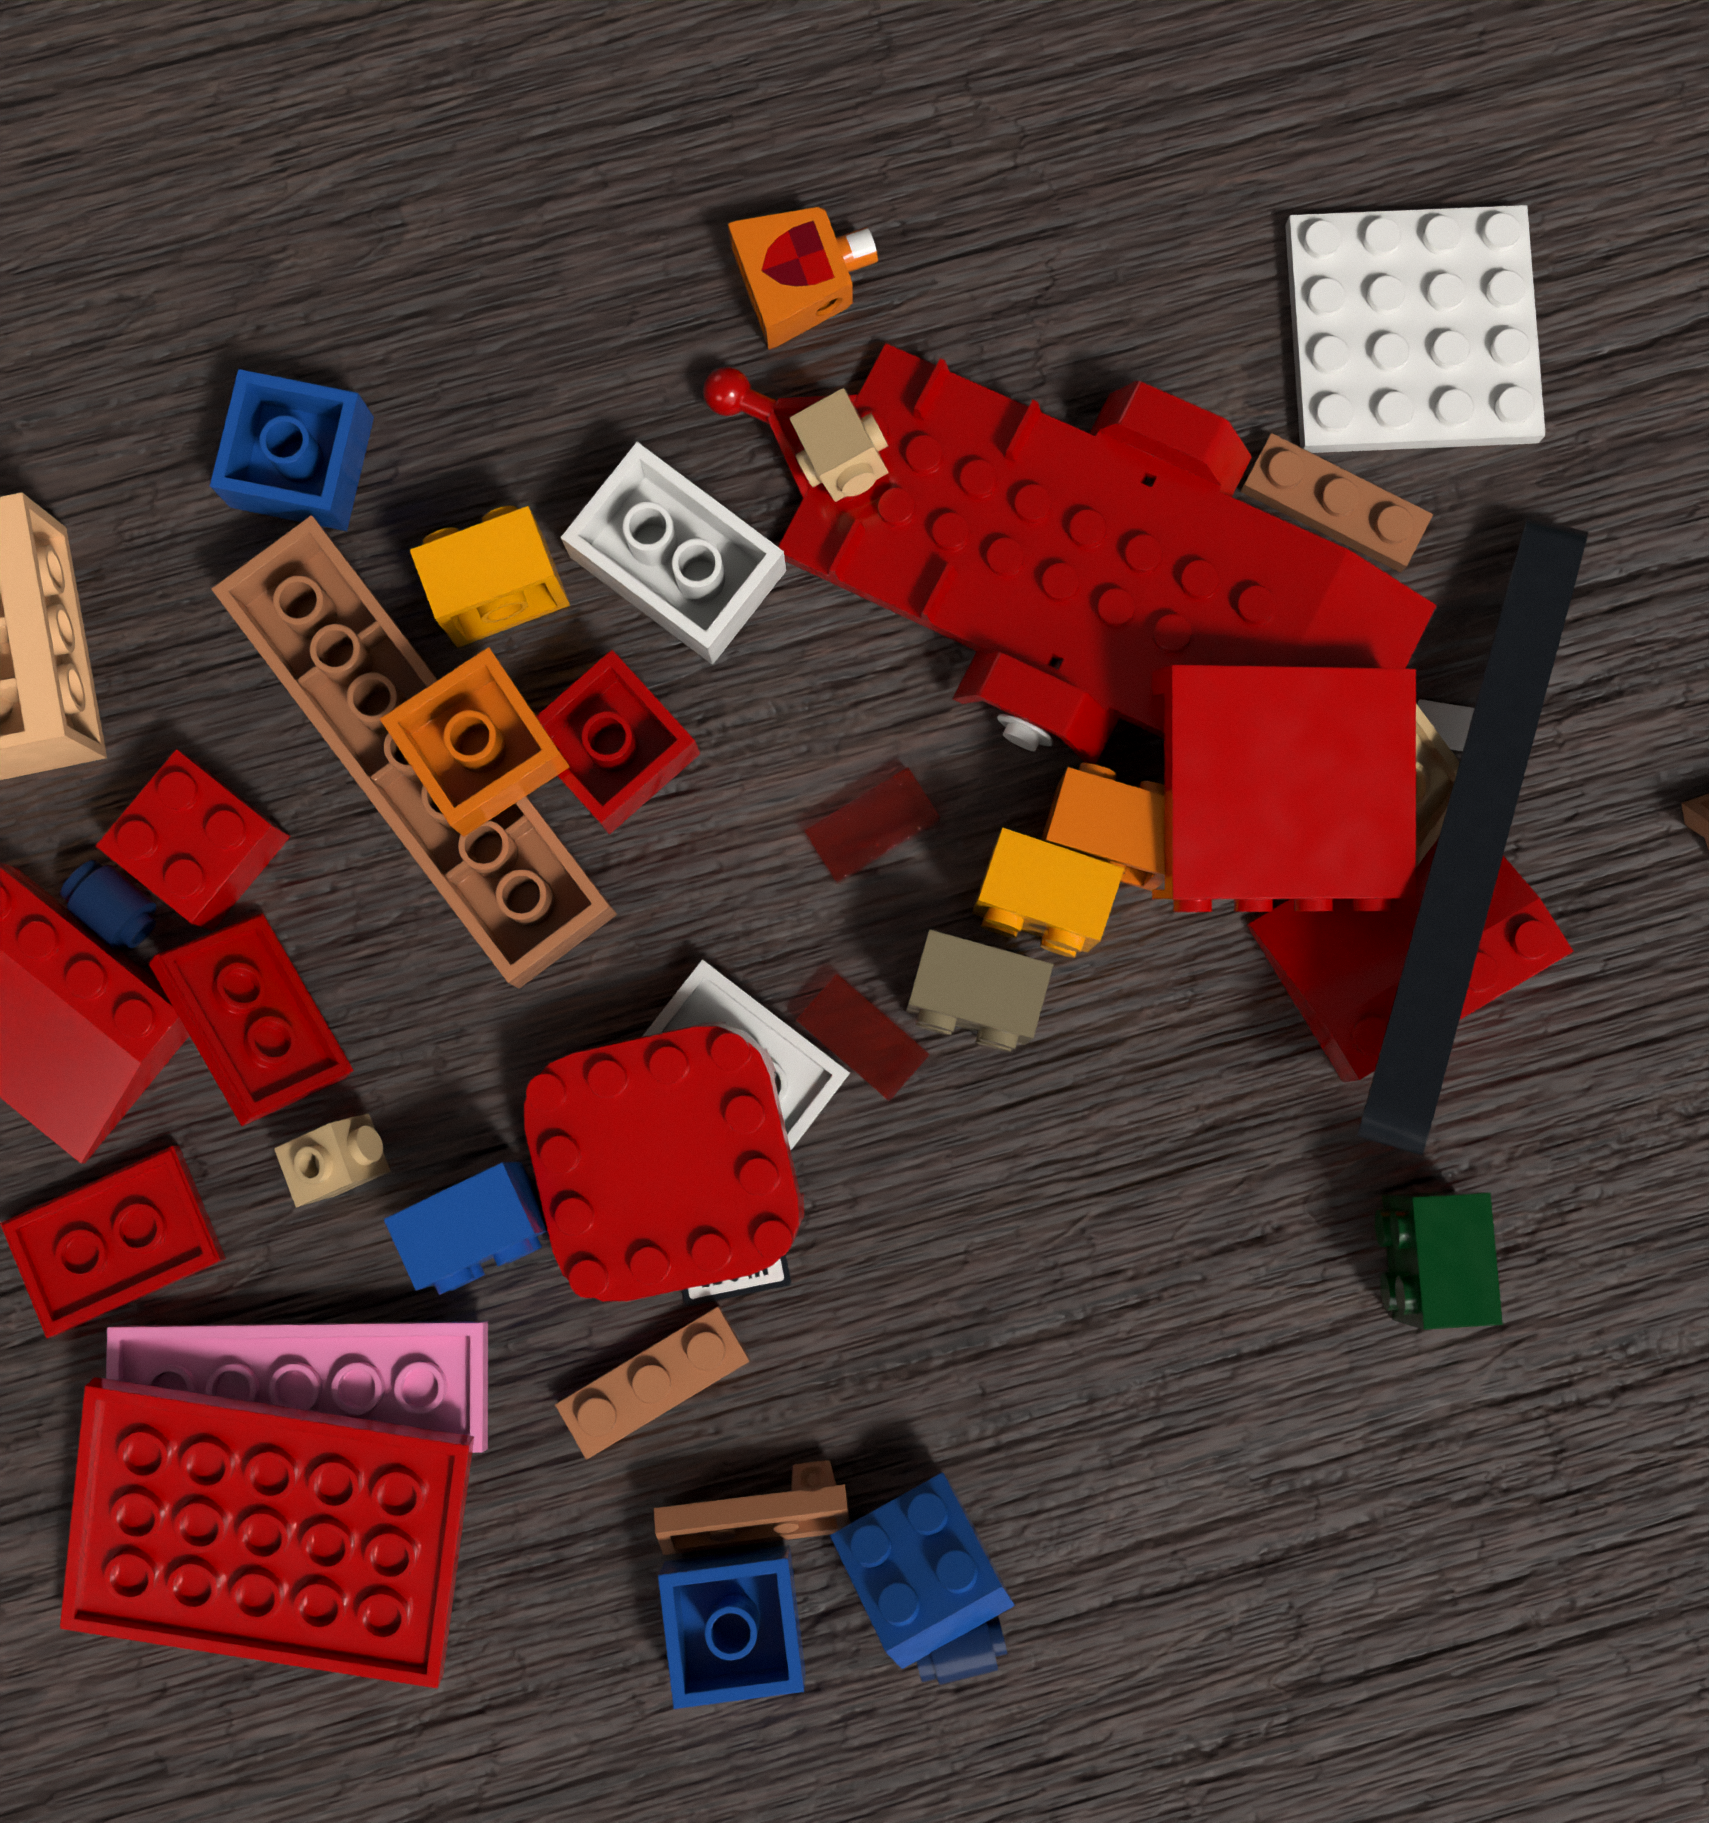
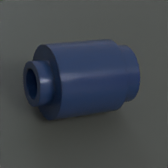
M90 860L77 868L61 888L60 895L68 902L67 910L112 950L119 949L125 945L129 948L138 946L155 928L156 921L152 917L156 911V904L112 865L102 866L97 860Z
M999 1616L992 1618L916 1661L922 1683L937 1679L939 1685L998 1671L996 1657L1008 1654Z

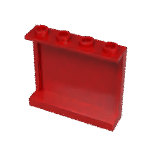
M1170 665L1152 671V696H1164L1165 889H1152V899H1173V912H1212V899H1234V912H1273V899H1294V911H1333V899H1353V911H1392V898H1416V669Z

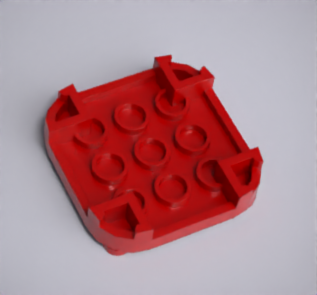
M705 1022L586 1050L581 1049L549 1063L539 1075L532 1078L526 1089L527 1097L524 1103V1127L552 1252L562 1275L569 1281L571 1289L578 1296L596 1298L601 1301H631L750 1276L773 1266L791 1248L804 1218V1192L800 1193L773 1075L776 1069L767 1048L763 1049L747 1032L729 1026L726 1022Z

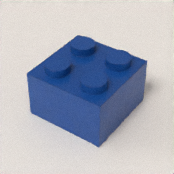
M238 369L210 487L230 508L303 522L312 515L323 527L347 531L374 416L359 393Z
M502 1162L384 1219L415 1290L435 1285L439 1295L447 1291H453L484 1276L485 1273L481 1264L494 1258L499 1267L542 1248L538 1236L548 1232L542 1205L522 1162Z
M943 1472L830 1535L885 1652L901 1669L1015 1606L960 1498Z
M790 1545L664 1562L658 1574L673 1709L804 1692L806 1671Z

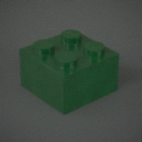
M1443 1191L1382 1195L1383 1209L1376 1210L1375 1230L1379 1246L1387 1247L1389 1272L1381 1274L1380 1288L1384 1308L1387 1311L1392 1310L1393 1320L1423 1330L1503 1325L1491 1193Z

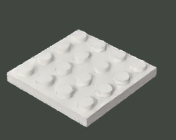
M1527 205L1289 216L1285 228L1299 438L1302 449L1310 453L1536 444L1545 437Z

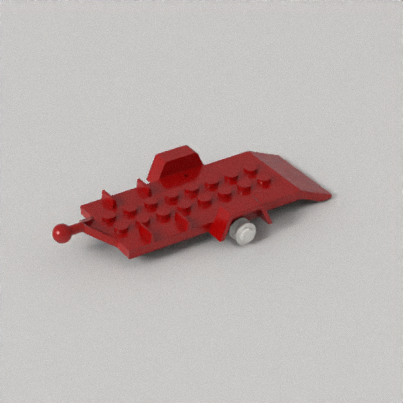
M885 343L860 393L848 396L861 418L872 413L888 443V447L880 450L879 454L889 473L877 479L867 491L856 496H846L837 502L833 500L823 483L812 487L795 456L805 449L790 420V417L828 396L778 398V400H774L752 390L745 374L733 367H721L714 370L704 383V399L713 412L722 416H733L744 412L770 424L803 498L778 546L784 551L785 562L975 650L976 653L952 699L961 704L984 701L1009 713L999 714L997 717L998 721L1006 727L1003 736L1012 743L1030 751H1035L1038 744L1052 746L1053 740L1046 732L1048 731L1060 737L1084 762L1096 765L1119 718L1164 738V696H1152V671L1170 665L1405 669L1437 606L1351 550L1233 498L1232 496L1252 456L1231 423L1217 414L1141 381H1134L1110 393L1090 433H1087L1042 413L1038 401L1032 400L1028 407L950 372L946 361L941 358L937 365H934Z

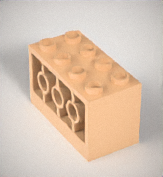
M22 492L0 497V780L107 758L67 528Z

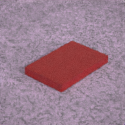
M263 913L159 953L150 961L149 966L241 1126H245L347 1078L354 1071Z
M171 1146L0 1223L46 1338L62 1334L226 1260L180 1146Z

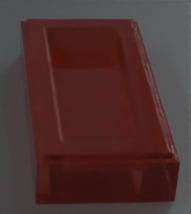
M907 767L806 829L805 835L838 885L935 825L941 818L911 770Z
M838 974L832 978L796 1019L800 1025L887 1101H890L930 1055Z

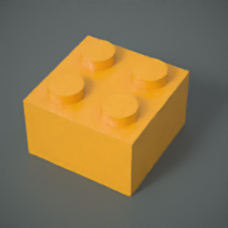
M504 506L494 509L482 517V523L461 531L453 527L435 531L423 539L424 545L410 549L434 617L457 648L570 606L547 542L529 506L517 509L516 506Z
M1002 827L993 848L972 914L983 917L981 927L991 932L1016 938L1018 932L1022 930L1042 937L1040 947L1075 958L1077 952L1084 951L1088 953L1101 941L1124 868Z

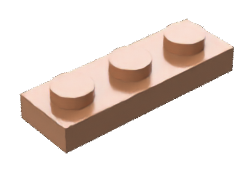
M1273 433L1267 439L1240 491L1400 573L1407 567L1433 516L1432 513Z
M719 1305L562 1399L555 1406L587 1460L750 1362L751 1358Z

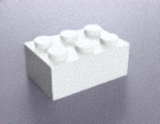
M638 442L635 443L561 536L570 558L712 665L786 572L783 550Z

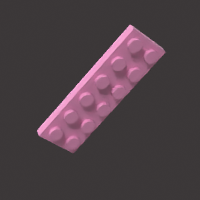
M488 1321L128 1325L107 1327L106 1379L474 1436L472 1453H482L488 1449Z

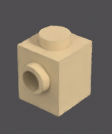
M844 388L790 417L805 449L795 455L801 469L812 487L823 483L835 502L846 496H856L867 491L877 479L889 473L879 454L880 450L888 447L885 437L872 413L862 418L860 417Z
M369 1113L328 1123L274 1148L295 1207L337 1196L391 1172L383 1152L382 1140L375 1131Z

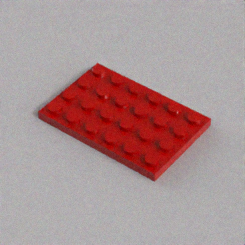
M94 1377L85 1385L60 1629L438 1689L445 1667L474 1436Z

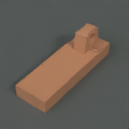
M829 1460L793 1465L791 1491L654 1508L655 1534L663 1555L829 1535L851 1524L845 1484L836 1485Z

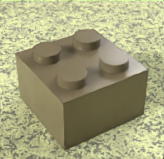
M929 929L906 1012L918 1015L915 1024L917 1027L951 1035L954 1032L955 1026L978 1032L975 1043L1011 1052L1012 1049H1016L1017 1043L1025 1045L1034 1039L1054 964Z

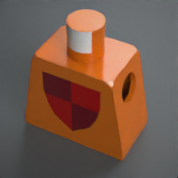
M815 207L728 223L731 249L768 350L780 346L847 309L853 304V285L849 272L878 262L877 250L868 227L835 237L824 208Z

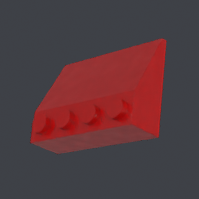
M1438 839L1416 867V898H1392V911H1353V899H1333V911H1294V899H1289L1274 908L1273 912H1267L1247 924V927L1343 1083L1361 1080L1375 1071ZM1504 855L1460 1020L1574 952L1541 898Z
M0 862V1098L79 1163L85 1164L190 1035L156 979L120 950H112L74 917L63 904L22 871Z

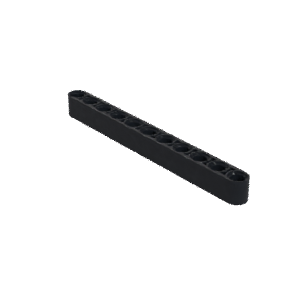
M1530 518L1526 520L1357 1137L1423 1155L1584 553L1588 531Z

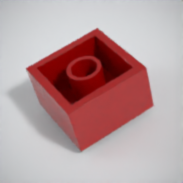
M613 650L608 652L536 716L570 766L557 775V777L609 835L700 755L696 741Z
M176 749L96 844V847L191 924L213 931L291 836L203 765Z

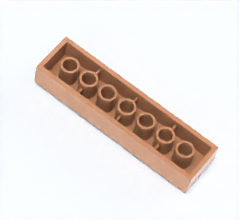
M312 515L211 589L509 984L520 989L617 915L616 911L528 796H525L465 837L449 825L379 719L439 679L335 542Z

